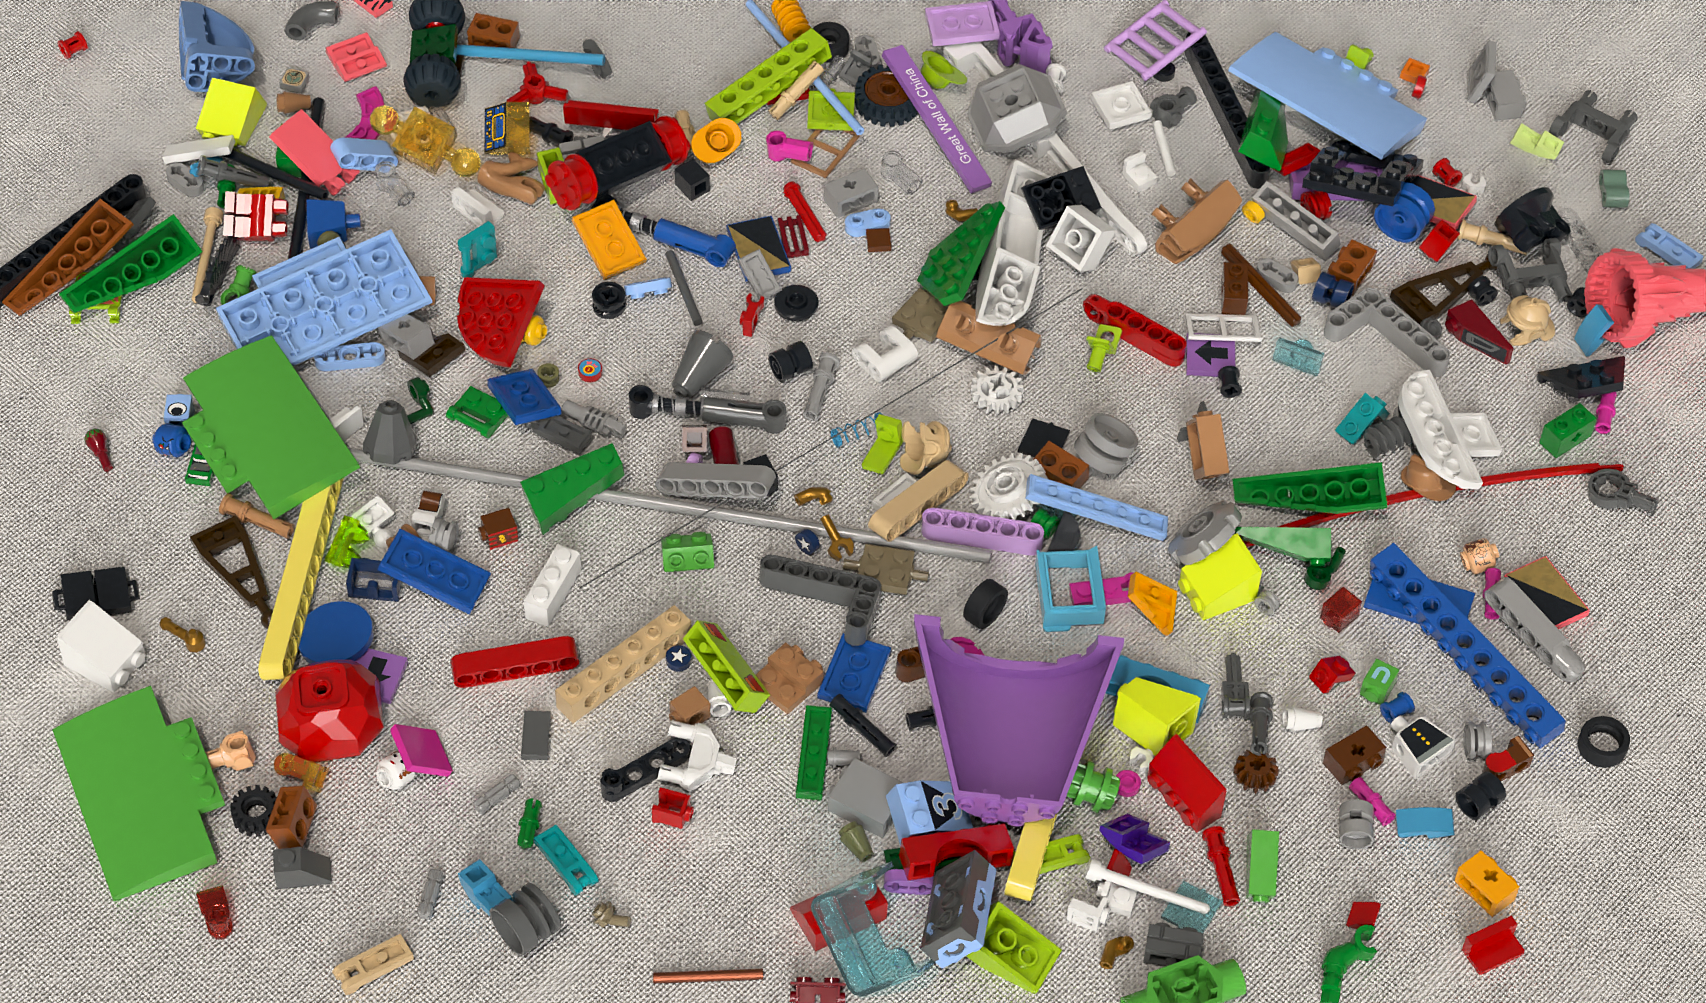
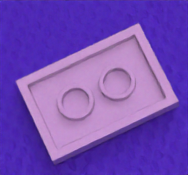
M991 1L925 8V18L933 46L999 40L1000 32Z

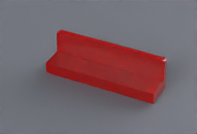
M568 100V103L563 105L565 124L629 130L648 121L655 123L656 119L659 118V109Z

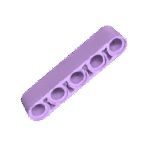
M928 508L922 514L921 533L928 540L1023 555H1036V551L1039 550L1041 552L1043 548L1044 529L1037 523L941 508Z

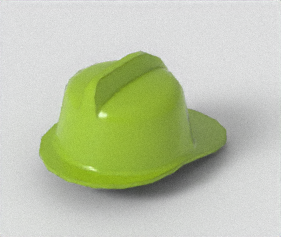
M933 51L922 53L921 57L924 63L921 68V74L932 87L941 89L950 83H967V77L951 65L943 56Z

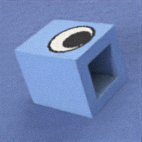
M167 395L164 411L165 424L184 427L182 422L194 416L195 409L192 395Z

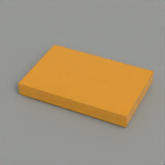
M614 200L572 217L571 221L603 280L646 262L647 259Z

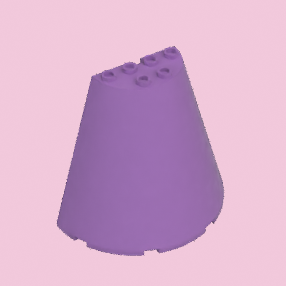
M914 614V632L954 800L958 807L969 814L980 817L985 823L1008 822L1011 826H1022L1024 822L1054 818L1055 814L1061 810L1122 651L1124 638L1098 635L1096 640L1087 648L1084 656L1081 657V654H1073L1057 659V663L1013 661L980 654L964 653L965 648L950 639L943 638L944 631L940 623L941 617Z

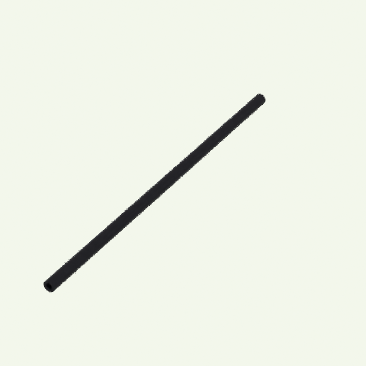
M317 97L313 99L310 118L321 128L325 101ZM302 171L301 179L312 183L311 179ZM300 190L298 192L288 259L301 254L307 217V200L310 198V195Z

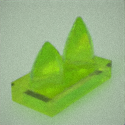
M344 515L324 562L339 568H349L351 558L361 559L360 555L350 547V543L362 544L370 540L367 530L360 524L359 520Z

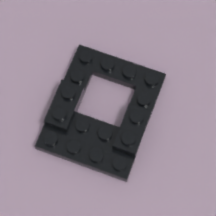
M1335 141L1331 147L1323 148L1312 160L1310 171L1303 178L1302 188L1393 207L1400 198L1404 182L1412 183L1422 170L1424 160L1412 154L1399 155L1395 154V152L1381 160L1359 146L1350 145L1348 141ZM1349 162L1382 168L1384 171L1378 177L1372 172H1354L1352 168L1346 166Z

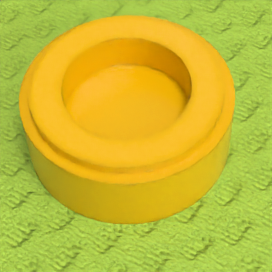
M1249 200L1242 207L1245 217L1253 223H1259L1265 217L1263 209L1253 201Z

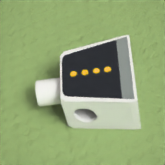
M1400 715L1392 721L1390 727L1397 733L1394 737L1392 749L1415 780L1452 754L1456 740L1425 717H1419L1412 723H1408Z

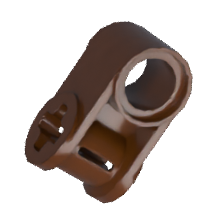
M918 646L904 649L898 653L895 675L898 680L908 683L925 678Z

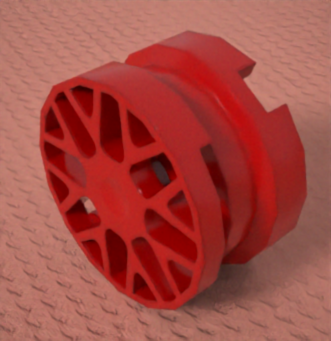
M1313 190L1312 192L1306 191L1301 194L1300 205L1321 220L1331 217L1332 211H1329V207L1332 205L1326 192Z

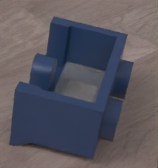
M351 558L346 587L348 597L399 602L402 581L379 571L380 560Z

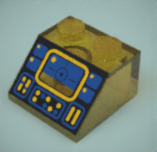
M505 102L485 108L484 154H508L509 152L531 154L530 102Z

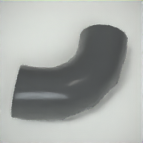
M316 1L302 6L292 14L286 23L285 34L293 40H303L309 29L321 23L337 24L340 12L339 2Z

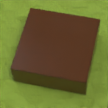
M889 228L866 229L868 252L891 251Z

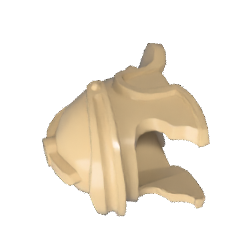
M1527 295L1518 296L1509 303L1506 309L1507 314L1504 318L1500 319V324L1511 321L1514 326L1522 330L1521 333L1509 340L1513 346L1526 345L1538 338L1548 341L1555 336V326L1549 317L1551 308L1548 302L1542 299L1532 298Z
M909 421L903 423L902 440L905 442V453L900 458V465L905 472L916 475L921 473L925 466L935 468L947 459L952 446L950 444V433L945 425L937 421H932L928 425L920 422V432H916L915 427L911 426Z

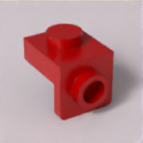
M1339 655L1321 658L1309 675V678L1323 694L1329 693L1335 683L1350 681L1356 672L1350 667L1349 662Z

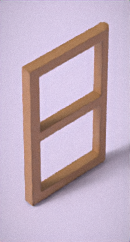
M816 129L807 141L813 142L814 146L837 157L826 171L801 160L791 159V163L823 178H827L861 135H857L854 131L842 130L853 135V137L840 151L816 140L822 132V129Z

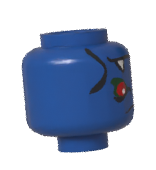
M167 423L161 425L152 438L154 448L158 454L170 457H181L189 450L191 445V437L185 427Z

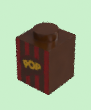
M509 507L480 516L481 526L478 527V533L481 541L487 542L489 550L518 541L517 525Z

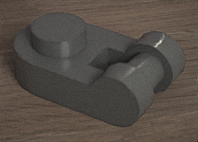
M587 39L583 42V51L585 53L603 54L594 40ZM606 57L604 66L591 65L596 76L600 75L604 78L612 74Z

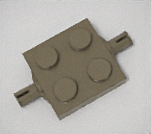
M919 288L892 316V324L904 330L903 334L909 340L912 337H918L932 343L936 338L939 326L949 305L943 306L927 291Z
M865 544L863 555L859 561L846 558L843 561V569L855 570L857 574L878 579L881 583L882 592L907 595L908 586L912 580L928 582L929 571L914 570L915 551Z

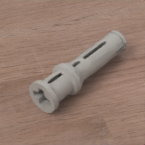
M824 352L819 356L818 369L813 373L814 384L803 412V416L808 420L814 421V419H818L827 388L834 382V372L840 364V359L833 353Z

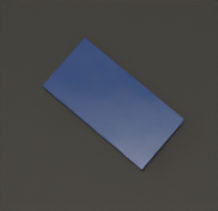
M399 529L378 567L379 571L469 615L491 575V572L402 529Z
M1392 574V575H1391V576L1396 577V578L1401 577L1400 574ZM1372 579L1364 602V608L1420 624L1415 616L1410 618L1405 613L1403 604L1398 599L1393 600L1388 595L1386 587L1381 582L1377 583ZM1431 580L1468 619L1475 593ZM1409 591V592H1408V593L1411 594V595H1417V594H1419V593L1416 592V591ZM1431 608L1425 609V611L1429 613L1435 612V610ZM1450 626L1441 627L1444 630L1452 629Z

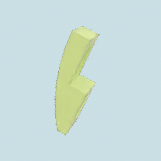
M1521 123L1510 144L1539 157L1555 160L1564 142L1546 130L1540 135Z

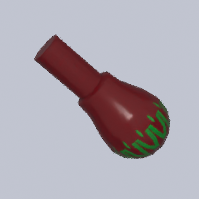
M98 428L90 429L85 434V444L98 457L104 472L111 471L113 466L107 454L106 434Z

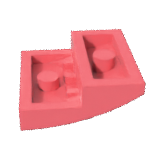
M367 32L326 47L327 56L345 82L387 66L377 46H374Z

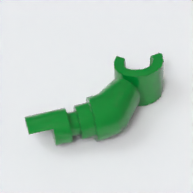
M1372 925L1360 926L1350 942L1330 948L1326 952L1321 967L1324 970V977L1321 984L1322 994L1320 1003H1339L1342 986L1341 980L1343 979V974L1347 972V968L1358 959L1361 961L1373 959L1377 953L1374 947H1366L1362 943V941H1368L1373 935L1375 928Z

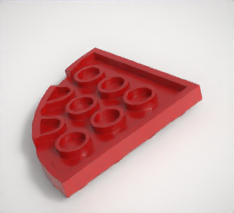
M464 277L457 301L460 304L457 321L465 342L482 359L498 366L511 367L545 285L538 280Z

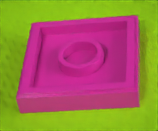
M394 724L390 729L407 771L448 777L453 772L436 730Z

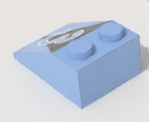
M920 780L896 784L886 795L900 845L902 838L973 828L969 813L960 809L954 800L950 781Z

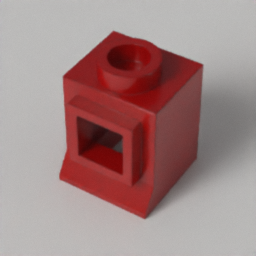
M660 787L658 791L659 804L658 806L654 804L652 806V823H662L683 829L685 821L690 822L694 812V807L691 806V796Z

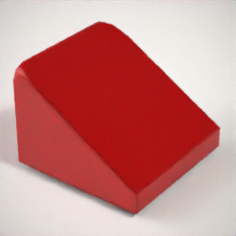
M1114 849L1107 869L1129 876L1132 870L1131 864L1123 853Z
M1353 902L1346 926L1358 929L1363 925H1372L1374 927L1381 903Z

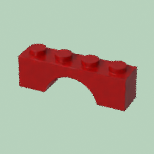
M1005 824L988 825L985 827L902 838L899 858L907 880L934 877L935 868L941 861L950 857H963L973 850H976L995 868L1011 866L1014 847Z

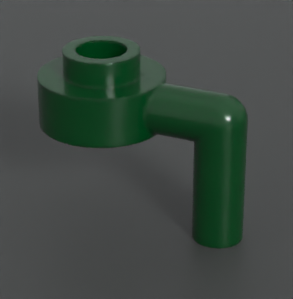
M419 377L407 382L411 397L422 407V409L407 415L410 424L434 413V409L428 400L429 386L425 380H421Z
M1337 547L1329 565L1326 567L1309 566L1304 575L1305 583L1314 590L1327 588L1331 575L1337 572L1346 550L1342 547Z

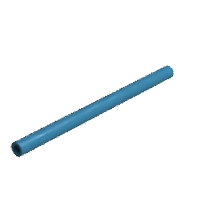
M457 44V55L470 57L605 65V54Z

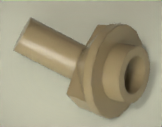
M611 901L605 904L600 902L592 912L594 916L593 923L601 927H605L607 924L630 927L631 917L615 915L614 911L616 908L612 905Z

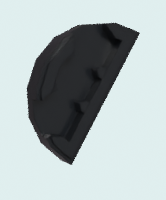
M1063 512L1046 552L1073 551L1078 544L1080 537L1079 525L1071 513Z

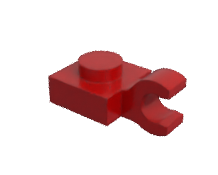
M749 293L746 297L747 310L741 313L740 325H743V335L752 337L759 320V313L764 308V297L761 296L758 302H753L752 294Z

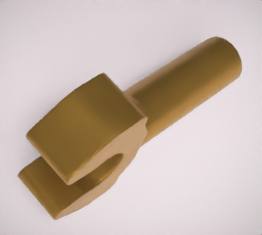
M829 514L820 518L832 541L831 546L827 550L829 555L836 561H840L842 556L838 547L841 546L845 548L848 556H851L854 548L852 539L842 538L839 535Z

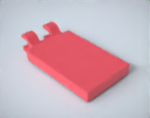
M302 109L269 136L315 185L320 187L323 184L333 196L341 191V188L345 186V182L349 184L360 173L359 170L344 169L339 166L330 149L333 140ZM340 174V175L342 176L343 180H342L341 178H339V177H336V176Z

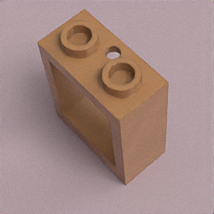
M1203 411L1192 415L1193 419L1186 422L1194 481L1218 478L1228 474L1229 466L1221 414L1213 415L1212 411Z

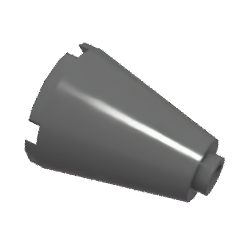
M702 330L694 331L672 381L673 392L677 396L683 398L693 397L731 363L734 357L733 353L721 340L716 343L711 340L712 334Z

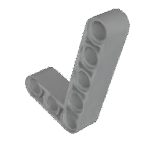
M1376 288L1362 290L1327 315L1324 336L1329 341L1339 342L1369 323L1423 370H1430L1434 377H1441L1446 373L1450 351Z

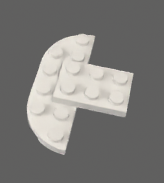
M1423 370L1412 374L1399 391L1398 405L1414 443L1425 461V465L1440 477L1457 485L1459 488L1480 489L1483 482L1471 457L1499 456L1503 451L1486 414L1450 413L1431 371Z

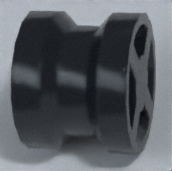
M1486 276L1476 278L1468 286V292L1470 295L1475 296V301L1479 306L1488 305L1498 295L1497 289L1490 285L1491 282Z
M1584 287L1577 288L1573 293V297L1567 302L1569 312L1577 317L1587 316Z

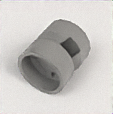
M1358 799L1343 802L1339 808V841L1341 845L1350 849L1370 847L1374 842L1373 805Z

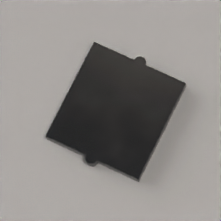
M1032 418L1020 443L1018 453L1035 457L1048 441L1063 449L1070 430L1055 426L1052 422L1046 423Z

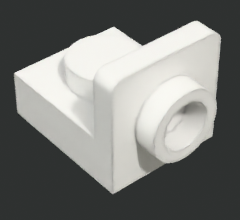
M1143 151L1128 156L1124 160L1122 175L1137 192L1157 184L1158 177L1145 164L1146 154Z
M1106 880L1105 882L1100 881L1096 897L1100 898V902L1103 896L1109 898L1107 908L1111 909L1110 912L1130 917L1138 891Z
M1103 896L1098 908L1092 906L1087 901H1079L1072 898L1068 906L1066 920L1097 932L1100 924H1106L1111 909L1107 908L1109 898Z

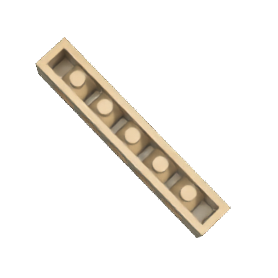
M673 605L555 690L556 707L572 723H575L665 658L669 648L683 645L685 643L683 638L691 629V620Z

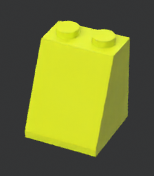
M212 78L196 130L203 139L233 135L235 139L234 147L237 145L245 146L261 118L267 102L255 87Z
M1237 533L1221 548L1209 554L1205 559L1181 568L1178 586L1183 594L1186 593L1193 611L1195 613L1198 612L1204 621L1255 601L1262 570Z
M1138 677L1128 684L1124 683L1117 692V705L1114 708L1113 725L1143 748L1150 749L1154 756L1160 752L1172 736L1177 734L1184 741L1194 733L1201 700L1197 695Z

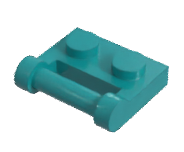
M489 221L461 237L457 242L458 249L461 251L462 266L460 271L463 278H472L476 270L486 264H490L497 258L495 226Z

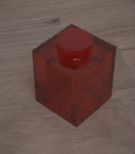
M1342 587L1323 603L1320 619L1323 620L1326 626L1340 633L1359 616L1362 601Z

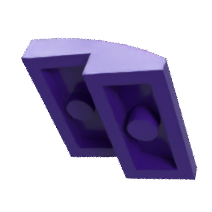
M1128 813L1100 825L1099 831L1111 845L1125 856L1140 864L1169 851V841L1148 833L1149 822Z

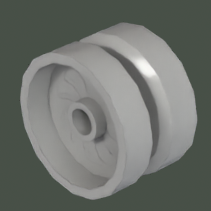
M1095 413L1085 425V430L1076 439L1074 448L1077 455L1092 468L1102 473L1118 474L1126 464L1127 457L1137 447L1138 438L1135 432L1120 419L1105 413Z

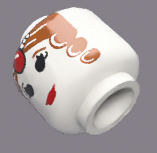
M399 751L389 754L377 764L376 777L379 783L385 788L392 790L403 787L412 781L416 775V772L406 770Z

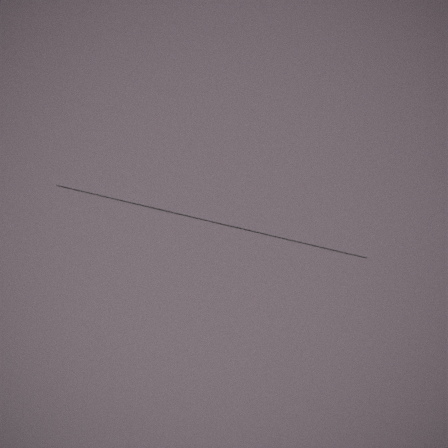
M1083 288L1077 290L1076 292L1072 293L1071 295L1067 296L1066 298L1062 299L1061 301L1057 302L1056 304L1052 305L1051 307L1047 308L1046 310L1042 311L1036 316L1030 318L1029 320L1010 330L1006 334L1014 331L1015 329L1019 328L1020 326L1024 325L1025 323L1029 322L1030 320L1034 319L1035 317L1039 316L1040 314L1044 313L1045 311L1049 310L1050 308L1054 307L1055 305L1059 304L1060 302L1079 292ZM998 338L990 342L989 344L985 345L984 347L980 348L979 350L975 351L974 353L963 358L962 360L958 361L957 363L953 364L952 366L948 367L947 369L943 370L942 372L938 373L937 375L933 376L932 378L928 379L927 381L911 389L910 391L906 392L905 394L901 395L900 397L896 398L895 400L891 401L890 403L884 405L883 407L879 408L878 410L874 411L873 413L869 414L863 419L859 420L855 424L847 427L846 429L842 430L841 432L837 433L836 435L832 436L828 440L817 445L816 447L812 448L811 450L807 451L806 453L802 454L801 456L797 457L791 462L775 470L774 473L791 464L792 462L796 461L805 454L816 449L817 447L821 446L822 444L826 443L827 441L831 440L832 438L836 437L837 435L843 433L844 431L848 430L849 428L853 427L859 422L863 421L867 417L880 411L881 409L885 408L894 401L898 400L899 398L903 397L909 392L915 390L916 388L920 387L921 385L925 384L926 382L930 381L931 379L935 378L936 376L940 375L941 373L945 372L951 367L957 365L958 363L962 362L963 360L967 359L968 357L972 356L973 354L977 353L978 351L982 350L983 348L987 347L993 342L997 341ZM728 498L727 500H725V501H723L722 503L718 504V505L715 506L714 508H712V509L706 511V512L703 513L702 515H700V516H698L697 518L693 519L692 521L686 523L685 525H683V526H681L680 528L676 529L675 531H673L672 533L668 534L667 536L661 538L660 540L656 541L655 543L651 544L650 546L646 547L645 549L639 551L638 553L634 554L633 556H631L630 558L626 559L625 561H623V562L619 563L618 565L614 566L613 568L609 569V570L606 571L605 573H603V574L597 576V577L594 578L593 580H591V581H589L588 583L584 584L583 586L579 587V589L583 588V587L586 586L587 584L591 583L592 581H594V580L598 579L599 577L603 576L604 574L608 573V572L611 571L612 569H614V568L620 566V565L623 564L624 562H626V561H628L629 559L635 557L636 555H638V554H640L641 552L645 551L646 549L650 548V547L653 546L654 544L660 542L661 540L665 539L666 537L670 536L671 534L675 533L676 531L682 529L683 527L687 526L688 524L692 523V522L695 521L696 519L702 517L703 515L707 514L708 512L712 511L713 509L717 508L718 506L722 505L723 503L729 501V500L732 499V498Z

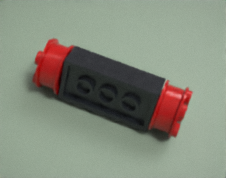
M661 116L656 119L655 123L648 121L579 150L575 154L568 155L564 161L557 160L549 165L545 181L560 208L575 210L581 203L589 204L619 189L665 171L672 164L679 165L683 163L688 156L690 143L676 118Z

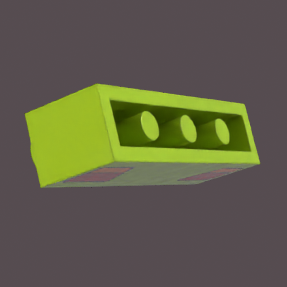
M697 620L683 640L734 710L756 713L770 696L769 692L717 623Z

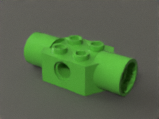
M1197 955L1149 972L1145 989L1121 997L1120 1003H1223L1245 995L1246 983L1238 963L1233 958L1211 965Z

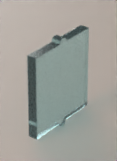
M1183 881L1176 893L1208 904L1210 911L1207 914H1202L1169 902L1161 915V919L1177 926L1178 929L1192 927L1198 932L1204 933L1223 901L1206 893L1205 889L1200 890Z

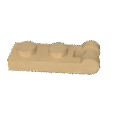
M399 934L337 965L332 970V973L336 980L341 981V988L345 995H350L356 992L359 987L414 960V957L402 935ZM356 970L358 974L351 977L350 973Z

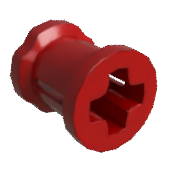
M79 31L64 41H57L59 50L66 59L71 58L72 54L80 50L85 51L88 49L86 40Z
M1447 158L1439 160L1433 166L1432 173L1435 176H1439L1444 181V184L1450 187L1456 186L1463 177L1462 172L1455 170Z

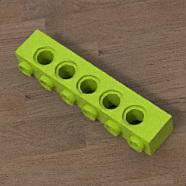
M809 29L705 102L709 119L713 121L718 118H728L738 124L792 86L813 61L821 65L829 60L832 55L828 41L814 29Z

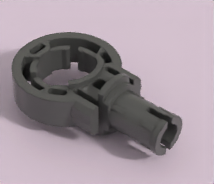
M1615 469L1599 470L1588 481V497L1592 503L1601 508L1614 509L1620 507L1627 510L1635 506L1653 514L1658 506V498L1638 492V485L1630 482L1629 478L1621 471ZM1606 480H1609V483L1617 485L1619 490L1613 494H1604L1599 492V487L1602 484H1606Z

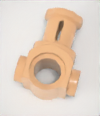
M243 730L227 735L222 743H220L219 748L205 752L211 769L226 765L227 768L239 771L254 766L253 763L256 759L251 743Z

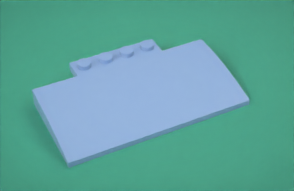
M1277 32L1267 36L1249 49L1228 70L1381 160L1421 134L1427 120L1426 117L1394 100L1398 90L1392 87L1391 83L1376 78L1368 70L1360 69L1351 60L1341 58L1329 48L1322 47L1312 53Z
M390 229L348 249L345 248L340 237H337L254 274L252 278L258 288L257 290L217 307L216 310L236 350L272 335L291 365L295 366L433 302Z

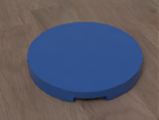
M337 601L319 606L307 615L299 644V651L302 657L310 664L328 660L356 661L368 650L373 641L372 620L364 608L352 602Z

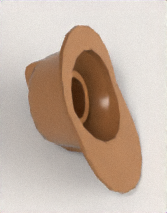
M1416 454L1411 456L1408 466L1401 471L1402 482L1429 500L1444 501L1451 498L1456 492L1455 484L1448 482L1425 465L1423 458Z

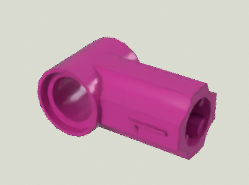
M772 131L766 136L768 156L771 160L783 161L786 158L802 161L811 160L813 142L787 138L786 134L782 131Z

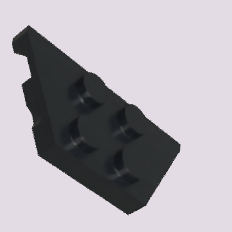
M1625 356L1592 360L1588 363L1570 364L1567 367L1540 371L1537 373V381L1540 383L1550 381L1554 383V389L1566 392L1577 399L1622 391Z

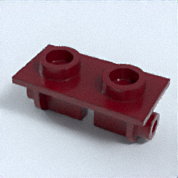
M796 977V982H790V987H796V991H790V1002L815 1003V995H820V1003H845V993L840 992V988H845L846 983H840V978H824V982H813L812 977Z

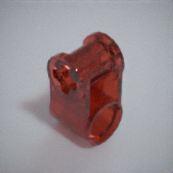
M223 885L196 892L199 907L210 936L217 940L229 937L233 931V924Z

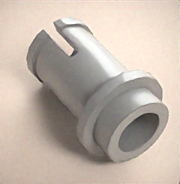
M833 747V750L827 751V765H831L832 768L836 766H849L854 758L860 760L859 750H836V747Z

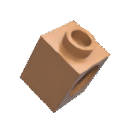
M695 686L669 702L670 720L695 725V723H703L711 718L710 702Z

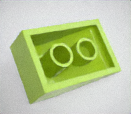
M998 901L990 905L983 947L977 952L966 955V957L979 967L1036 994L1062 949Z

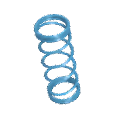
M877 412L874 415V419L870 416L867 418H871L875 423V420L878 417V415L883 414L881 412ZM865 419V423H863L862 421H861V423H862L863 426L865 427L866 433H867V435L869 436L870 434H869V431H868V429H867V427H866V419ZM855 425V426L852 427V428H853V430L855 431V434H856L857 439L859 440V435H858V433H857V431H856V425ZM840 427L831 429V437L839 433L837 429L841 431L842 429ZM844 431L843 433L845 435L847 443H849L846 431ZM840 434L832 438L836 447L842 446Z

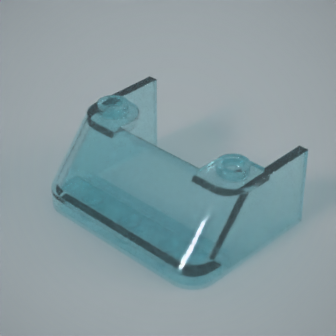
M892 862L851 877L821 893L811 903L812 913L850 992L856 996H866L917 978L935 964L931 958L913 963L910 954L900 947L887 950L865 904V901L870 900L877 892L875 880L894 867Z

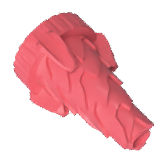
M1613 248L1610 252L1597 257L1588 271L1584 289L1586 313L1588 315L1596 304L1602 305L1614 321V324L1602 337L1610 342H1619L1623 348H1631L1655 333L1653 327H1659L1658 323L1677 322L1676 318L1690 317L1691 313L1706 312V269H1686V265L1664 266V262L1648 263V260L1639 253Z

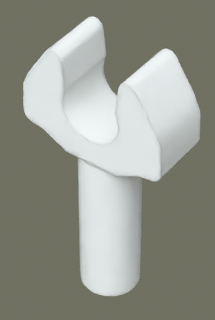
M1471 173L1464 177L1462 189L1473 195L1484 193L1486 181L1483 176H1481L1477 184L1471 182Z
M1136 746L1131 751L1129 765L1141 759L1144 762L1140 765L1139 773H1147L1149 763L1154 757L1153 752L1150 749L1145 750Z

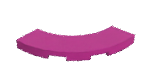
M374 86L356 94V99L361 107V121L345 138L377 140L384 126L385 107L377 86Z

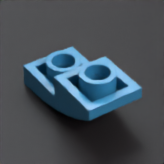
M1596 304L1581 323L1574 338L1588 357L1604 342L1602 335L1614 324V321L1602 305Z
M1422 807L1396 810L1397 832L1400 838L1425 834L1428 839L1455 835L1452 809Z

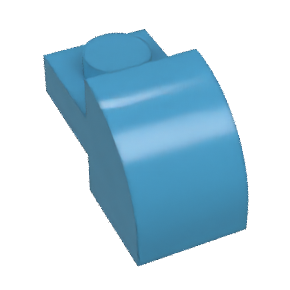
M480 859L458 873L460 883L469 899L477 909L482 908L489 916V910L505 898L513 901L511 895L496 881L495 874Z

